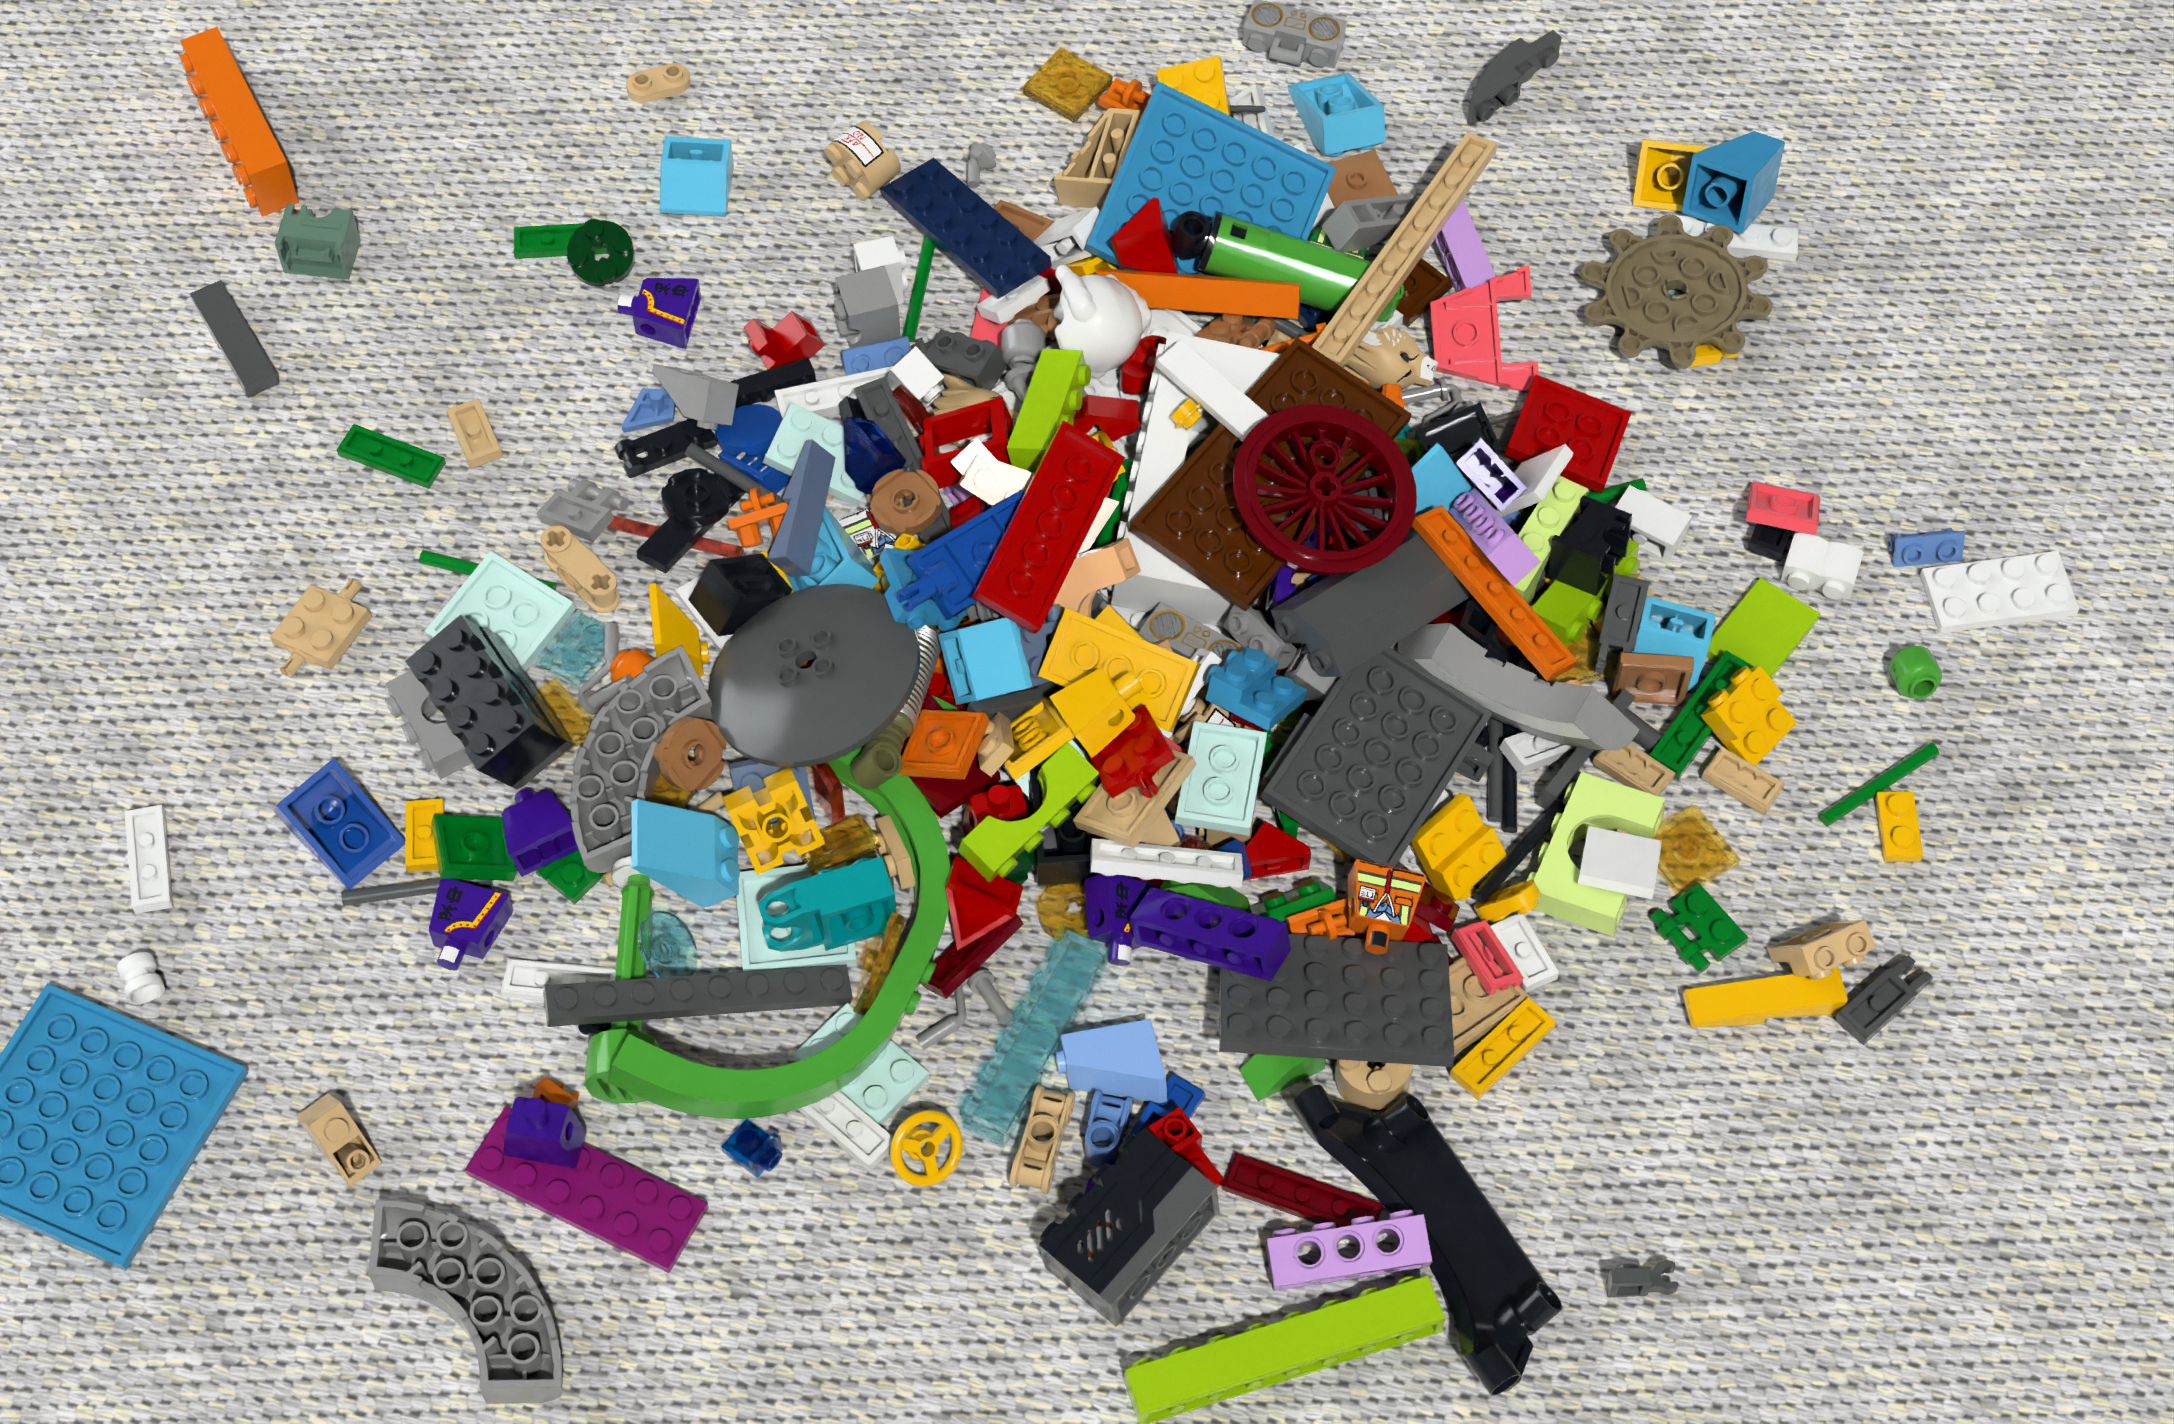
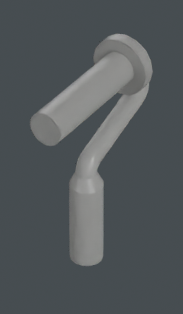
M1444 377L1438 378V384L1430 385V387L1424 386L1401 391L1402 400H1405V404L1441 397L1442 401H1448V393H1452L1454 401L1427 415L1423 419L1422 427L1431 424L1432 421L1454 410L1457 404L1462 402L1458 387L1453 384H1446Z
M607 623L604 626V659L606 664L582 685L578 691V706L590 715L597 714L603 704L612 700L618 694L617 689L624 682L628 684L634 679L631 675H627L596 692L591 691L609 673L610 666L618 655L619 626L616 623Z
M989 970L975 971L955 990L957 1016H950L916 1037L923 1050L955 1032L965 1022L967 1013L963 986L968 984L973 993L981 994L1001 1024H1007L1012 1020L1013 1014L992 985L994 976Z

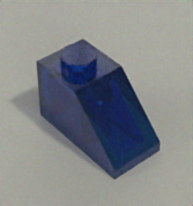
M846 417L844 421L845 471L854 481V485L859 491L871 495L873 494L874 485L880 478L891 471L902 469L907 460L874 420Z

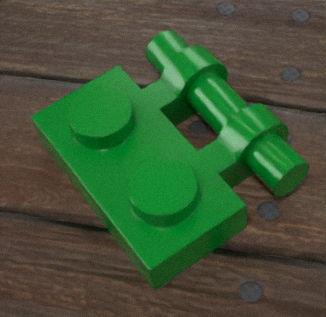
M1700 883L1670 903L1669 909L1676 915L1675 917H1669L1661 908L1656 910L1650 917L1658 926L1657 932L1664 940L1669 939L1680 951L1679 957L1687 965L1691 963L1699 973L1704 972L1711 964L1703 954L1709 952L1719 962L1744 945L1748 939V936ZM1687 927L1698 941L1691 942L1681 930Z

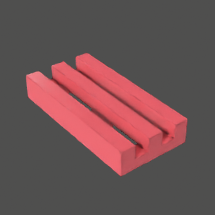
M1486 919L1454 929L1451 935L1452 940L1489 996L1495 994L1497 989L1504 991L1511 984L1513 987L1521 984L1524 977ZM1475 932L1479 933L1487 947H1484ZM1494 958L1496 959V961L1498 962L1506 976H1503V974L1497 967L1496 963L1494 962Z

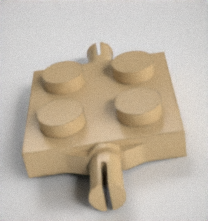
M350 578L340 593H330L310 585L271 634L270 639L273 644L287 650L291 654L289 659L280 668L283 675L293 678L303 663L318 664L331 670L371 618L367 608L351 601L362 588V585L357 580Z

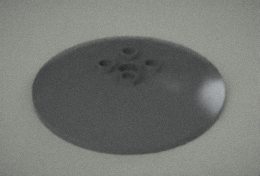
M850 584L821 585L784 596L767 605L747 620L735 632L722 650L712 672L709 687V697L712 701L710 710L713 720L731 747L743 756L765 765L788 768L806 767L845 756L880 734L896 718L908 701L915 687L920 668V645L915 629H910L907 623H895L884 594L863 586ZM815 659L811 667L801 668L806 661Z

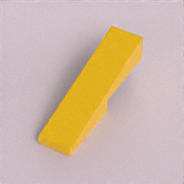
M1839 967L1833 968L1831 975L1813 981L1810 979V976L1788 974L1686 989L1683 997L1691 1028L1763 1024L1767 1018L1838 1014L1848 1002Z

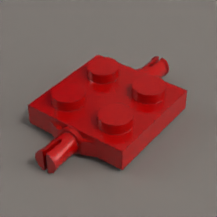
M1145 704L1133 711L1136 716L1135 720L1097 755L1091 758L1088 754L1094 768L1099 772V777L1106 791L1112 798L1138 785L1146 798L1153 797L1149 788L1156 795L1158 787L1154 783L1152 776L1161 767L1176 758Z

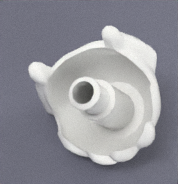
M1061 264L1055 271L1056 277L1062 286L1060 301L1054 309V317L1056 320L1062 321V323L1055 328V336L1060 349L1082 350L1085 363L1091 368V377L1099 379L1107 371L1121 366L1131 357L1141 340V335L1151 324L1152 312L1148 308L1146 300L1140 297L1136 290L1120 282L1115 275L1101 276L1090 274L1078 276L1069 267Z

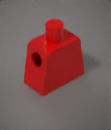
M1015 784L1007 787L1004 785H994L987 792L969 797L962 821L964 835L966 836V834L970 833L988 815L1003 821H1019L1030 817L1031 813L1020 785Z

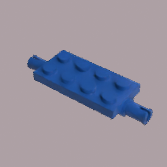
M1020 490L910 555L906 561L919 580L897 591L896 597L899 603L908 599V602L902 606L903 609L910 612L918 605L932 598L948 621L978 603L979 601L972 598L1024 495V491Z

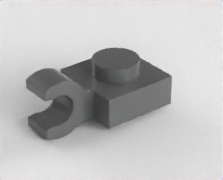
M1669 1260L1661 1261L1652 1271L1650 1267L1639 1268L1636 1264H1622L1615 1269H1610L1606 1280L1607 1297L1647 1296L1650 1292L1665 1295L1675 1293L1678 1289V1282H1667L1661 1277L1663 1273L1674 1272L1675 1262Z

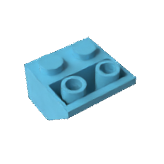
M665 136L661 158L660 213L726 217L734 169L731 140Z
M1646 596L1635 649L1631 653L1694 657V669L1687 690L1688 693L1693 694L1710 646L1716 614Z
M1007 617L972 624L938 634L956 705L1033 687L1030 678V668L1026 662L1021 644L1020 630L1017 624Z

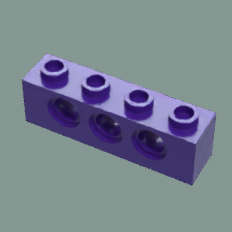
M1150 887L1130 917L1137 945L1268 981L1273 979L1291 950L1287 924L1285 922Z

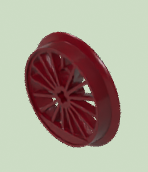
M1306 404L1280 410L1262 420L1249 432L1239 448L1234 463V495L1249 532L1269 555L1279 562L1302 572L1317 575H1336L1373 566L1387 558L1400 546L1407 536L1415 517L1417 505L1416 484L1405 455L1383 429L1367 418L1344 408L1322 404ZM1314 436L1316 442L1311 446L1307 454L1300 437ZM1324 438H1329L1341 442V448H1339V446L1336 443L1330 440H1326ZM1290 440L1302 469L1277 444ZM1347 447L1353 448L1363 456L1361 460L1341 476L1337 477L1334 475ZM1268 452L1290 475L1261 462L1259 459ZM1315 456L1325 457L1330 462V465L1320 464ZM1368 463L1379 474L1376 477L1342 486L1344 482ZM1255 472L1285 487L1255 484ZM1384 486L1388 498L1352 495V493ZM1258 496L1290 500L1261 507ZM1356 507L1388 510V520L1385 522ZM1300 508L1278 527H1275L1268 518V516ZM1307 512H1310L1296 542L1283 534L1286 529ZM1315 515L1316 549L1301 545ZM1351 519L1381 534L1371 541ZM1325 522L1338 551L1325 550ZM1339 525L1361 547L1349 550Z

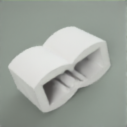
M1795 533L1781 580L1797 590L1815 589L1830 599H1850L1864 552L1848 544L1828 542L1821 537L1807 533Z

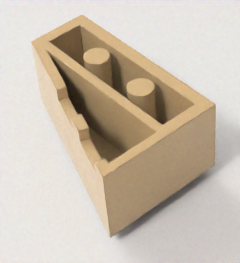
M1108 108L1087 135L1088 141L1083 148L1073 153L1070 157L1071 163L1063 173L1059 172L1054 178L1060 204L1073 207L1092 208L1097 206L1098 209L1102 208L1142 117L1141 110Z

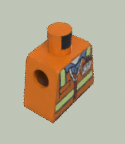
M1356 859L1348 875L1349 928L1352 931L1367 934L1365 941V950L1367 952L1385 954L1388 950L1389 939L1395 941L1403 939L1412 921L1426 880V874Z

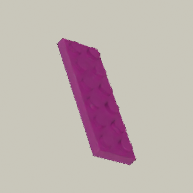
M505 1106L466 1167V1174L670 1273L708 1210V1203L586 1144H583L576 1169L504 1156L505 1130L512 1110Z

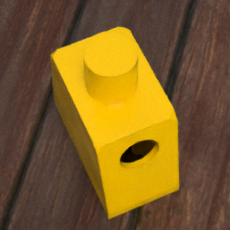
M1097 669L1056 692L1049 698L1091 758H1093L1135 720L1136 716L1126 701L1144 688L1131 670L1112 683L1102 669Z

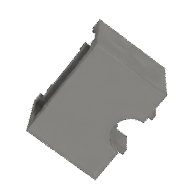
M885 266L835 277L836 285L838 286L836 291L842 297L841 299L834 300L839 316L835 320L841 337H846L849 348L901 337L898 302Z

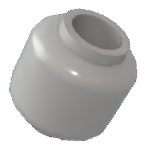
M1018 319L1013 324L1008 325L1002 331L1001 354L1003 361L1009 365L1011 370L1038 362L1042 349H1045L1044 330L1029 319Z

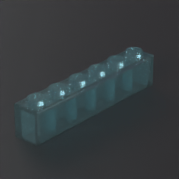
M1067 930L1061 941L1056 940L1053 943L1047 958L1050 962L1044 972L1039 970L1031 983L1030 991L1032 993L1027 1002L1022 1000L1017 1006L1013 1016V1021L1015 1022L1009 1033L1004 1031L1000 1036L995 1048L996 1057L992 1064L985 1063L977 1080V1083L980 1085L974 1095L968 1094L960 1108L959 1114L962 1116L964 1131L1002 1149H1005L1031 1103L1037 1084L1042 1083L1055 1060V1051H1060V1035L1070 1033L1108 965V947L1070 930Z

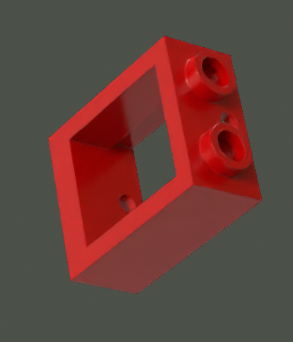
M1003 396L923 419L924 434H920L919 439L925 456L921 457L923 471L932 476L939 489L958 484L963 475L950 461L964 449L961 448L940 454L939 446L992 431L993 439L982 442V444L998 461L1011 465L1007 445L1014 425Z

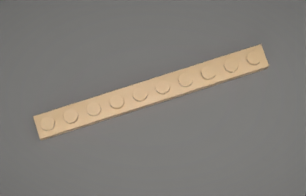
M1469 132L1464 135L1312 345L1314 349L1342 368L1494 157L1497 150L1496 142Z

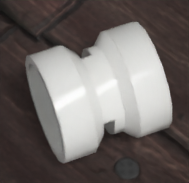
M148 952L134 953L126 956L117 964L118 975L121 981L126 983L124 991L129 1003L141 1005L159 998L164 993L163 981L159 975L155 974L157 965L152 954Z

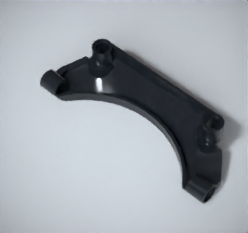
M1314 1085L1304 1090L1294 1099L1292 1104L1319 1145L1356 1176L1390 1213L1413 1210L1414 1216L1424 1214L1432 1256L1430 1268L1439 1282L1452 1311L1458 1330L1461 1353L1490 1396L1511 1390L1520 1382L1533 1349V1344L1528 1336L1535 1334L1562 1311L1563 1306L1556 1293L1544 1281L1433 1123L1426 1108L1416 1097L1406 1093L1384 1113L1377 1112L1374 1115L1369 1108L1331 1100L1322 1085Z

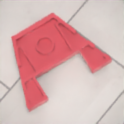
M1529 266L1517 268L1516 272L1503 277L1499 275L1490 279L1485 284L1472 289L1469 287L1430 302L1433 358L1438 362L1435 371L1521 392H1529L1535 375H1539L1538 362L1502 363L1497 301L1531 299Z

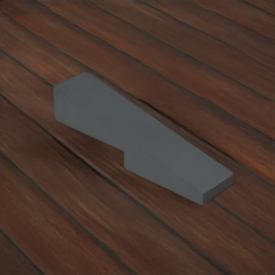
M217 281L190 293L193 303L219 350L224 354L247 398L278 385L279 382L274 368L222 281Z

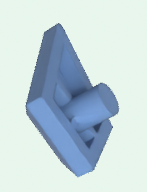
M642 388L622 424V431L626 433L674 422L676 404L665 389Z

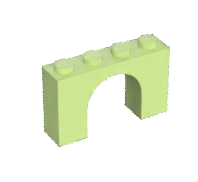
M1560 475L1543 501L1538 502L1518 534L1519 538L1541 561L1540 564L1513 586L1531 607L1538 581L1550 557L1552 538L1555 535L1560 536V534L1563 535L1573 522L1576 512L1580 513V500L1584 495L1587 496L1588 492L1587 488Z
M1581 772L1576 784L1570 783L1566 790L1563 802L1566 805L1563 814L1556 813L1551 826L1553 837L1550 843H1543L1538 856L1539 869L1537 873L1531 872L1527 881L1534 880L1541 892V896L1536 900L1538 905L1534 910L1614 937L1627 906V894L1577 884L1580 869L1570 859L1569 852L1578 841L1586 837L1588 826L1616 832L1617 829H1620L1632 835L1655 839L1664 819L1665 798Z

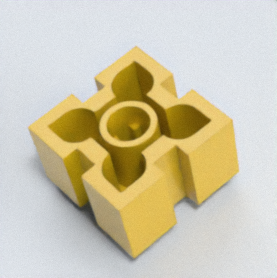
M785 768L764 778L763 781L766 787L754 793L748 785L722 797L757 875L785 863L782 854L795 849L798 856H801L825 844L791 768ZM774 817H777L778 821L774 824H770L769 820Z

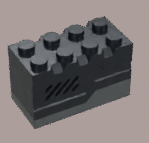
M459 615L405 661L417 680L426 687L429 692V698L434 706L447 719L446 724L452 733L461 740L466 748L465 753L475 768L516 790L527 784L574 745L503 639L482 626L478 627L475 622L462 615Z
M1143 1128L1136 1136L1131 1134L1125 1139L1118 1151L1122 1155L1114 1165H1109L1108 1163L1102 1165L1092 1179L1096 1184L1088 1194H1083L1082 1192L1076 1194L1066 1208V1211L1070 1213L1066 1219L1059 1224L1055 1221L1050 1223L1040 1236L1039 1248L1045 1268L1115 1327L1134 1309L1220 1211L1217 1186L1182 1157L1173 1152L1146 1128Z

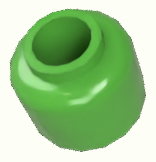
M1923 646L1905 647L1897 652L1890 661L1889 674L1897 690L1907 698H1926L1932 695L1940 685L1942 672L1935 657L1928 648Z

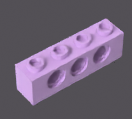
M1476 488L1460 495L1455 500L1453 507L1448 510L1513 586L1541 563Z
M1413 1210L1394 1212L1390 1214V1220L1375 1222L1374 1216L1359 1217L1351 1220V1226L1336 1228L1335 1222L1320 1223L1312 1226V1232L1297 1234L1296 1228L1277 1230L1273 1232V1238H1268L1265 1244L1273 1291L1427 1268L1432 1263L1424 1214L1414 1216ZM1384 1233L1391 1234L1397 1240L1398 1247L1393 1252H1383L1378 1248L1376 1238ZM1342 1240H1351L1358 1246L1359 1254L1351 1259L1344 1258L1338 1253L1337 1244ZM1303 1246H1312L1319 1252L1320 1259L1315 1264L1306 1265L1299 1260L1297 1251Z

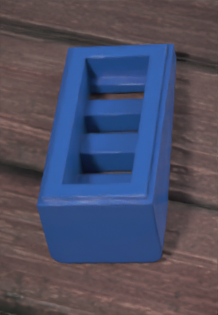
M724 450L718 454L720 460L775 494L786 487L792 477L762 463L767 452L754 456L745 455L740 460L736 458L738 455H731ZM754 458H758L752 464L748 465V463H750ZM768 466V467L765 468L762 472H760V470H761L763 467Z

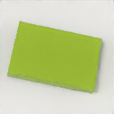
M1760 577L1711 637L1706 657L1717 663L1727 650L1754 667L1760 665L1772 679L1818 622L1821 613Z

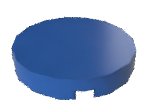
M753 404L735 408L732 426L718 424L717 430H715L717 442L722 450L731 455H738L737 452H746L747 456H754L767 452L783 417L778 410L767 405Z

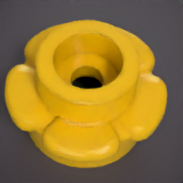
M1191 398L1185 401L1170 417L1177 424L1176 428L1179 429L1183 425L1189 430L1203 416L1198 411L1202 404L1199 403L1197 405Z

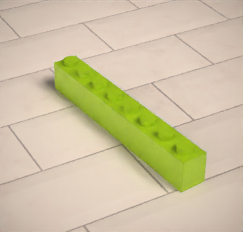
M1408 1276L1398 1280L1394 1286L1379 1290L1377 1287L1369 1288L1360 1292L1357 1298L1344 1302L1341 1299L1330 1300L1322 1304L1318 1310L1305 1314L1303 1311L1289 1313L1280 1322L1270 1325L1264 1322L1253 1324L1247 1327L1244 1333L1229 1337L1227 1334H1222L1209 1339L1206 1345L1193 1349L1189 1346L1176 1348L1167 1357L1154 1361L1152 1358L1140 1359L1132 1363L1130 1368L1125 1369L1124 1383L1138 1424H1151L1441 1333L1445 1316L1429 1276L1418 1279L1416 1276Z

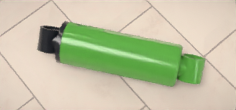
M1215 211L1211 222L1199 212H1184L1180 215L1170 239L1171 249L1176 255L1187 259L1200 255L1197 264L1198 270L1219 277L1301 283L1300 303L1336 314L1373 263L1372 261ZM1403 284L1376 321H1386L1393 316L1404 294Z

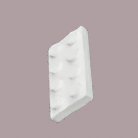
M2059 551L1922 568L1920 573L1939 634L2075 616L2079 611Z

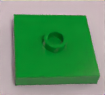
M433 815L431 826L440 879L514 881L517 871L507 851L502 817Z

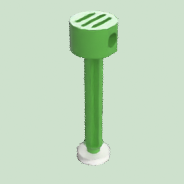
M632 856L617 860L612 866V883L622 889L621 893L623 895L615 980L646 978L652 898L655 895L654 892L665 887L633 869ZM642 1020L611 1022V1030L599 1032L591 1037L588 1042L584 1086L591 1096L611 1103H640L647 1101L608 1083L611 1064L628 1034L661 1048L653 1036L641 1032Z

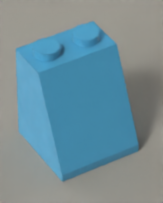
M1753 131L1695 153L1691 160L1682 213L1715 225L1728 226L1731 230L1743 234L1774 197L1785 141Z

